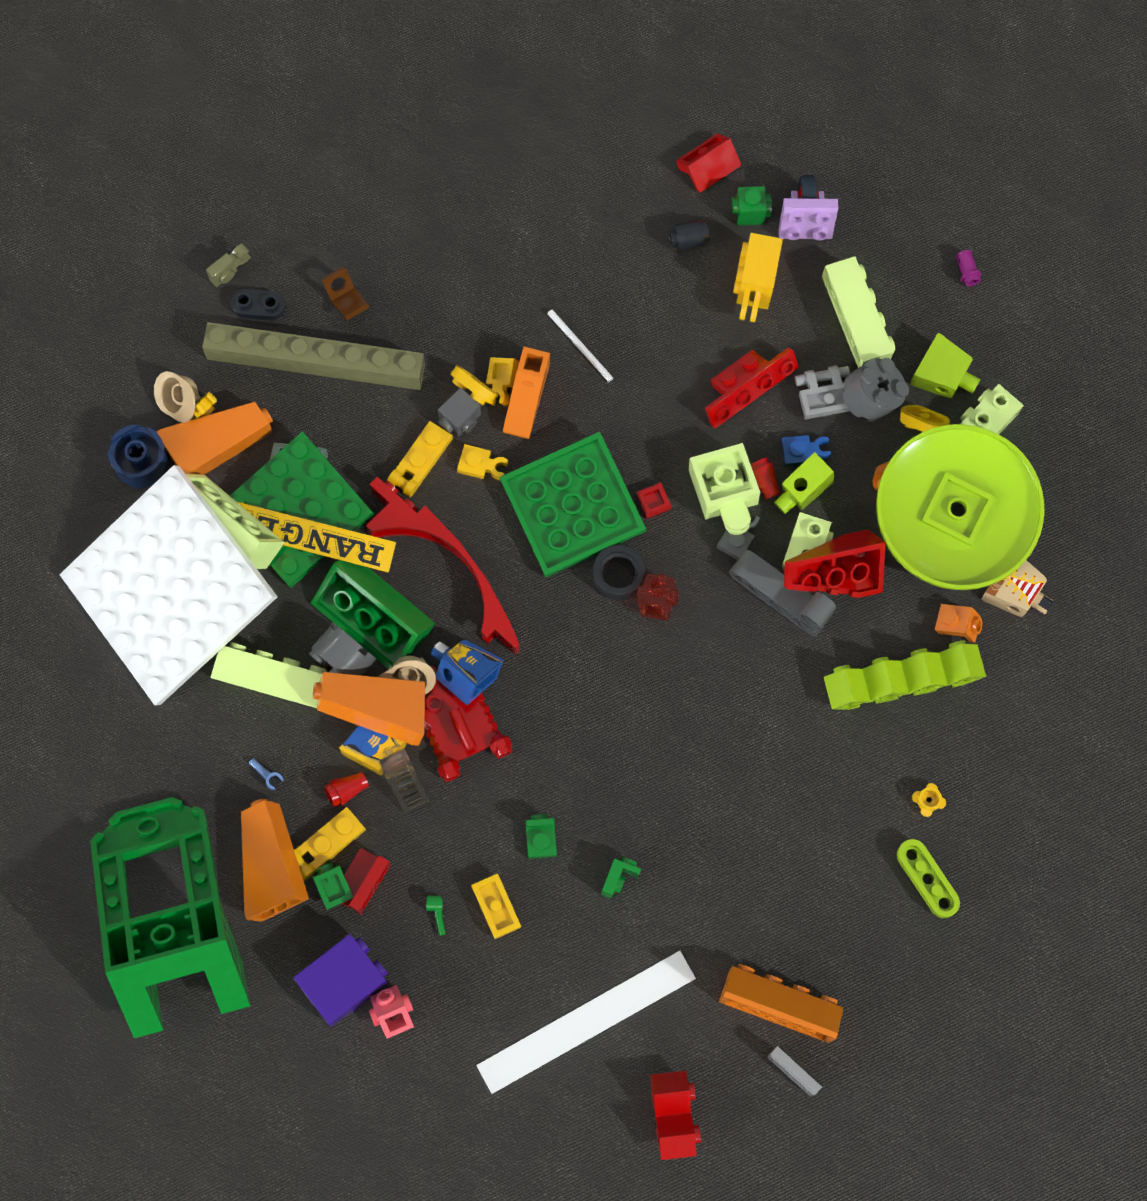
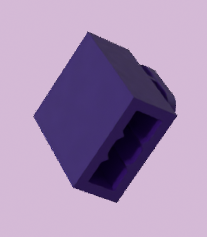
M349 934L294 977L295 981L330 1027L334 1026L349 1013L354 1012L367 1002L370 996L377 994L382 987L388 984L384 979V976L388 973L378 960L373 963L366 955L370 949L360 936L355 940Z

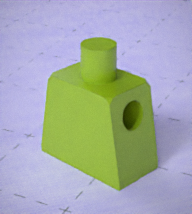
M937 333L916 370L910 385L952 398L958 386L973 394L981 379L967 372L973 360L972 357L943 335Z
M814 452L782 483L784 493L774 502L775 505L784 514L795 505L800 510H803L834 483V471ZM798 487L806 488L804 491L796 490Z

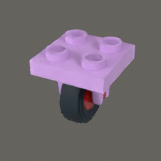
M801 175L798 191H791V197L784 198L779 224V238L790 240L832 239L838 213V199H824V191H817L815 175Z

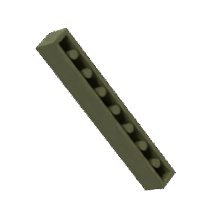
M207 322L202 347L207 360L421 390L425 369L424 353Z

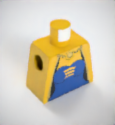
M359 725L339 748L341 754L378 775H382L389 766L402 775L412 763L401 754V751L406 746L405 742Z

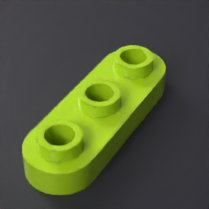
M915 839L903 842L897 850L898 862L932 913L939 918L953 916L959 909L960 900L922 842ZM907 851H913L916 854L915 860L907 858ZM923 875H929L932 878V883L925 884L922 879ZM940 899H945L948 902L947 909L939 906Z

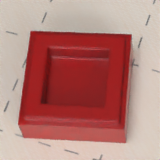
M661 482L637 491L635 494L646 519L669 511L672 508Z

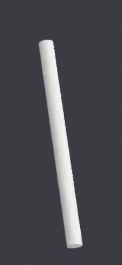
M550 310L548 312L550 318L601 375L610 382L613 379L611 374L553 310Z

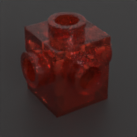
M664 574L646 575L644 584L639 585L637 592L642 617L669 620L672 608L677 606L680 596L679 590L676 589L674 578Z

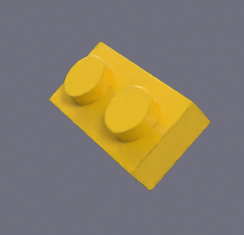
M498 873L471 885L494 939L521 928Z

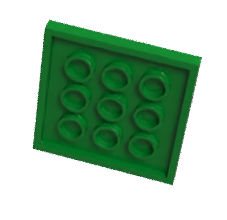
M304 432L295 437L230 495L236 502L354 532L374 515L372 510ZM283 545L270 565L285 583L292 588L327 556Z
M600 432L499 477L546 578L599 554L603 549L611 545L621 544L647 532Z

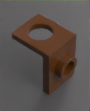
M344 266L321 279L331 303L346 320L369 308L367 301L354 288ZM336 278H344V284L340 289L334 290L331 288V284Z

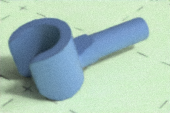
M254 758L249 762L266 779V785L270 790H276L269 784L271 777H278L283 782V777L279 773H271Z

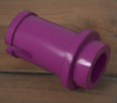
M964 250L959 252L955 258L962 273L961 282L965 283L966 286L978 284L981 281L982 273L980 270H977L972 251Z

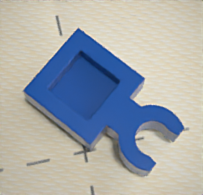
M809 435L782 438L781 447L784 467L800 466L814 452L822 460L830 458L831 451L824 452L819 449L820 445L828 444L829 438L819 437L815 442H810Z

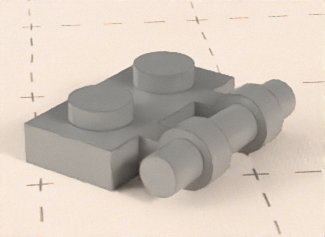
M837 365L829 366L828 370L818 372L808 370L804 374L794 377L796 386L807 385L808 387L807 390L799 392L805 420L850 411L843 399L846 383H842L841 378L847 377L850 374L848 366L839 368ZM828 380L832 383V385L818 387L817 384L818 382Z

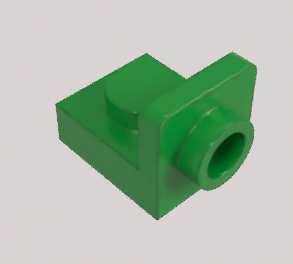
M547 814L531 816V820H526L528 859L557 857L554 818H548Z
M621 857L620 860L614 858L601 895L612 899L614 892L620 894L626 878L621 876V872L638 878L641 869L636 867L637 863L625 857Z
M332 862L316 869L318 874L314 875L313 879L327 910L353 898L340 865L333 866Z

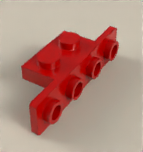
M788 347L768 362L754 350H751L712 378L710 381L713 388L722 396L705 408L710 425L713 428H717L797 370L798 363L794 351Z

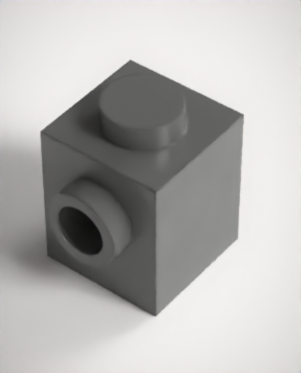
M460 388L438 409V423L448 433L453 432L458 437L463 432L468 433L476 425V419L481 415L480 404Z

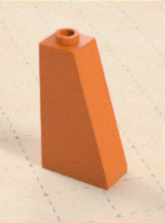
M256 402L190 420L186 423L183 422L158 430L157 433L175 465L180 466L185 474L205 475L273 433L270 426L273 420L265 407L260 410Z
M322 672L319 682L314 683L313 699H317L318 711L405 743L419 746L424 736L425 682Z
M267 799L256 800L250 804V808L241 811L244 914L247 920L258 922L269 919L309 899L280 804L267 801Z

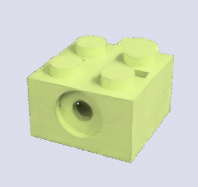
M743 443L691 457L689 473L705 520L721 515L725 528L730 534L741 535L749 529L751 521L747 507L758 505L760 490Z

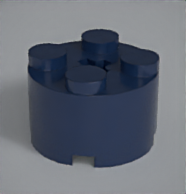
M128 425L113 435L108 450V458L117 476L127 485L135 489L151 486L168 471L169 457L167 450L158 433L152 428Z

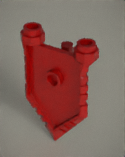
M431 665V668L433 669L436 675L438 668ZM436 678L433 689L425 694L424 728L427 738L430 739L429 743L431 747H434L433 751L439 758L437 759L439 762L437 771L440 777L444 778L445 782L452 781L461 776L459 761L490 748L492 754L496 755L497 759L513 752L510 738L498 731L497 723L493 721L494 717L492 713L490 714V708L485 704V698L482 693L466 705Z

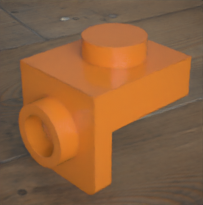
M941 604L935 631L938 634L963 636L969 642H976L977 634H980L982 630L981 616L972 607Z

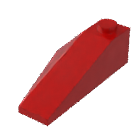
M869 530L844 534L786 560L784 587L786 589L807 592L823 591L831 595H838V593L847 594L856 598L883 593L886 542Z

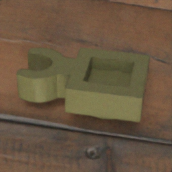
M241 243L230 255L226 253L206 269L209 280L216 288L222 283H228L237 272L236 268L251 258L248 254L249 250Z

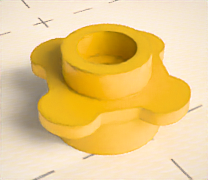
M929 783L925 789L915 791L912 795L913 802L919 805L921 808L920 813L925 817L931 816L932 812L936 809H943L946 806V800L942 798L938 787L933 783ZM931 798L932 801L929 803L926 799Z

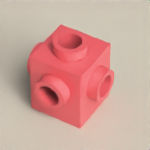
M397 985L370 996L374 1007L369 1010L375 1027L381 1025L386 1039L414 1027L408 1013L413 1010L407 994L401 996Z

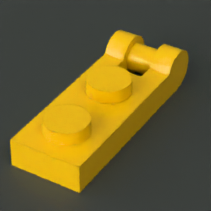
M429 421L387 480L395 487L398 486L403 489L405 495L412 497L452 441V434ZM406 472L413 476L411 480L403 477Z
M347 807L294 850L303 881L310 878L317 872V868L328 863L366 831L365 827ZM307 853H310L315 859L310 864H307L303 859Z

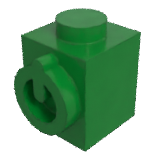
M765 186L738 187L737 196L732 198V213L737 216V226L764 225L765 217H771L772 198L770 194H765Z

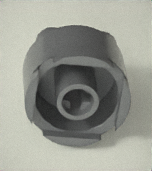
M889 358L867 361L849 374L844 381L846 384L843 391V399L846 406L853 415L858 418L862 416L868 419L867 421L869 422L878 421L898 408L909 394V387L905 383L902 374Z
M334 622L311 647L313 650L309 653L326 669L332 666L333 669L330 673L362 676L376 660L374 656Z

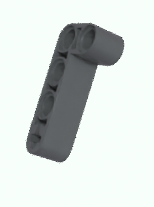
M749 550L744 551L729 571L730 576L811 636L818 635L836 609L835 603L820 592L811 595L807 591L786 589L784 587V574Z

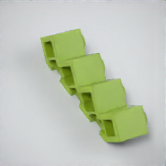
M957 641L949 644V649L940 653L919 649L911 652V657L901 661L881 657L873 660V665L863 669H851L850 665L836 667L833 669V674L824 677L831 708L834 710H850L859 708L860 704L875 701L878 704L897 700L900 696L914 693V696L937 691L938 688L952 685L953 688L984 678L986 674L978 645Z

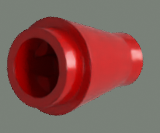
M768 457L750 464L759 490L766 500L781 494L773 462L770 463Z
M359 772L354 775L330 780L329 784L324 786V791L333 807L337 805L342 807L363 789L368 788L369 785L365 775Z

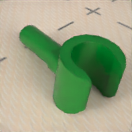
M429 895L427 896L426 911H435L438 935H446L442 917L443 899L440 896Z

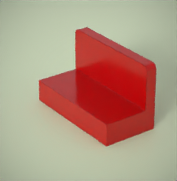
M718 133L676 160L679 170L690 175L698 192H703L741 166L731 139Z
M363 848L359 849L344 874L353 898L341 904L361 915L391 866L390 862L380 855L377 857Z

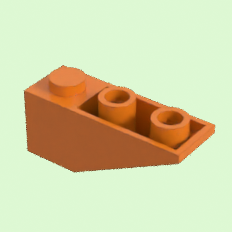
M528 347L523 348L503 433L526 439L530 438L550 367V353Z

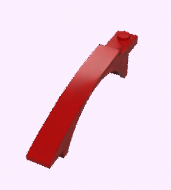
M378 477L370 483L371 493L385 507L366 525L368 534L377 538L397 535L419 537L437 543L456 555L472 573L482 595L484 604V619L481 630L482 639L489 644L496 636L516 655L520 651V647L512 625L488 580L459 540L426 506L417 513V507L407 498L402 500L397 495L398 490L388 480L383 482Z

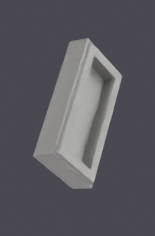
M778 1046L768 1055V1059L809 1096L816 1095L822 1088Z

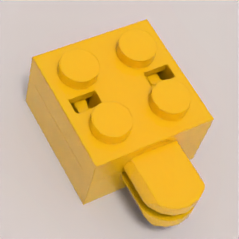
M750 233L749 242H743L733 293L738 294L737 304H742L739 320H745L747 306H752L750 322L754 323L758 308L768 309L783 239Z

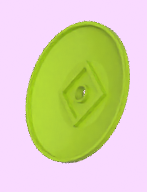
M953 424L924 431L913 437L896 452L880 479L876 499V513L880 532L888 549L906 570L934 586L952 590H972L987 587L1003 580L1016 571L1030 556L1038 542L1043 526L1044 498L1041 484L1034 468L1014 444L999 434L985 428ZM958 502L964 506L965 513L963 516L958 517L952 514L950 509L952 503Z

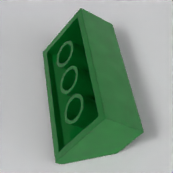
M342 560L333 563L310 603L388 669L399 658L412 656L425 641L435 625L434 621L369 567Z

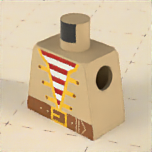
M1027 560L1008 577L990 585L981 598L984 602L1019 617H1023L1031 606L1045 615L1054 600L1040 592L1047 582L1046 577Z

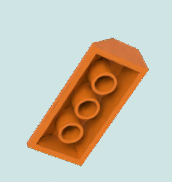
M738 964L737 968L732 966L729 970L719 1003L826 1043H830L837 1038L844 1008L837 1005L838 1000L825 995H821L820 998L809 995V989L799 985H793V988L782 985V979L766 974L765 978L754 974L755 970L742 964Z

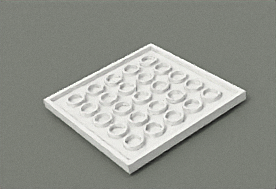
M173 465L60 574L154 705H161L278 597L181 467Z

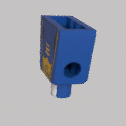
M462 640L452 649L442 642H438L431 652V656L440 662L436 678L466 705L472 702L497 679L504 661L502 658L467 640Z

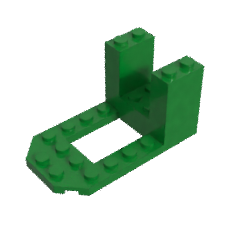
M170 797L116 812L108 820L110 825L102 833L97 832L90 840L105 973L134 1039L163 1031L157 984L205 971L221 1014L249 1007L250 1001L243 961L220 901L207 818L204 810L196 806L190 808L183 805L181 800ZM180 846L188 903L132 918L124 861Z

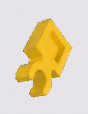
M490 357L486 384L491 386V390L497 394L491 405H495L496 398L499 395L500 404L504 406L509 404L510 397L507 389L508 387L513 388L519 365L518 360L514 358Z
M210 392L206 393L195 405L193 420L207 416L215 409L213 404L217 402V399Z
M464 444L457 473L484 479L487 472L494 479L500 480L499 477L503 476L504 473L498 472L496 467L499 465L508 467V460L504 457L490 459L491 451Z

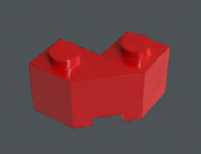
M686 1070L651 1074L653 1109H655L656 1133L661 1160L697 1156L696 1143H701L699 1125H693L690 1101L696 1100L694 1083H688Z

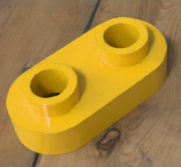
M456 365L451 372V375L454 377L452 382L464 391L467 388L471 390L470 396L478 403L484 405L485 402L491 404L497 396L492 389L464 368Z
M907 405L901 408L900 421L910 429L924 432L950 424L948 417L919 405Z

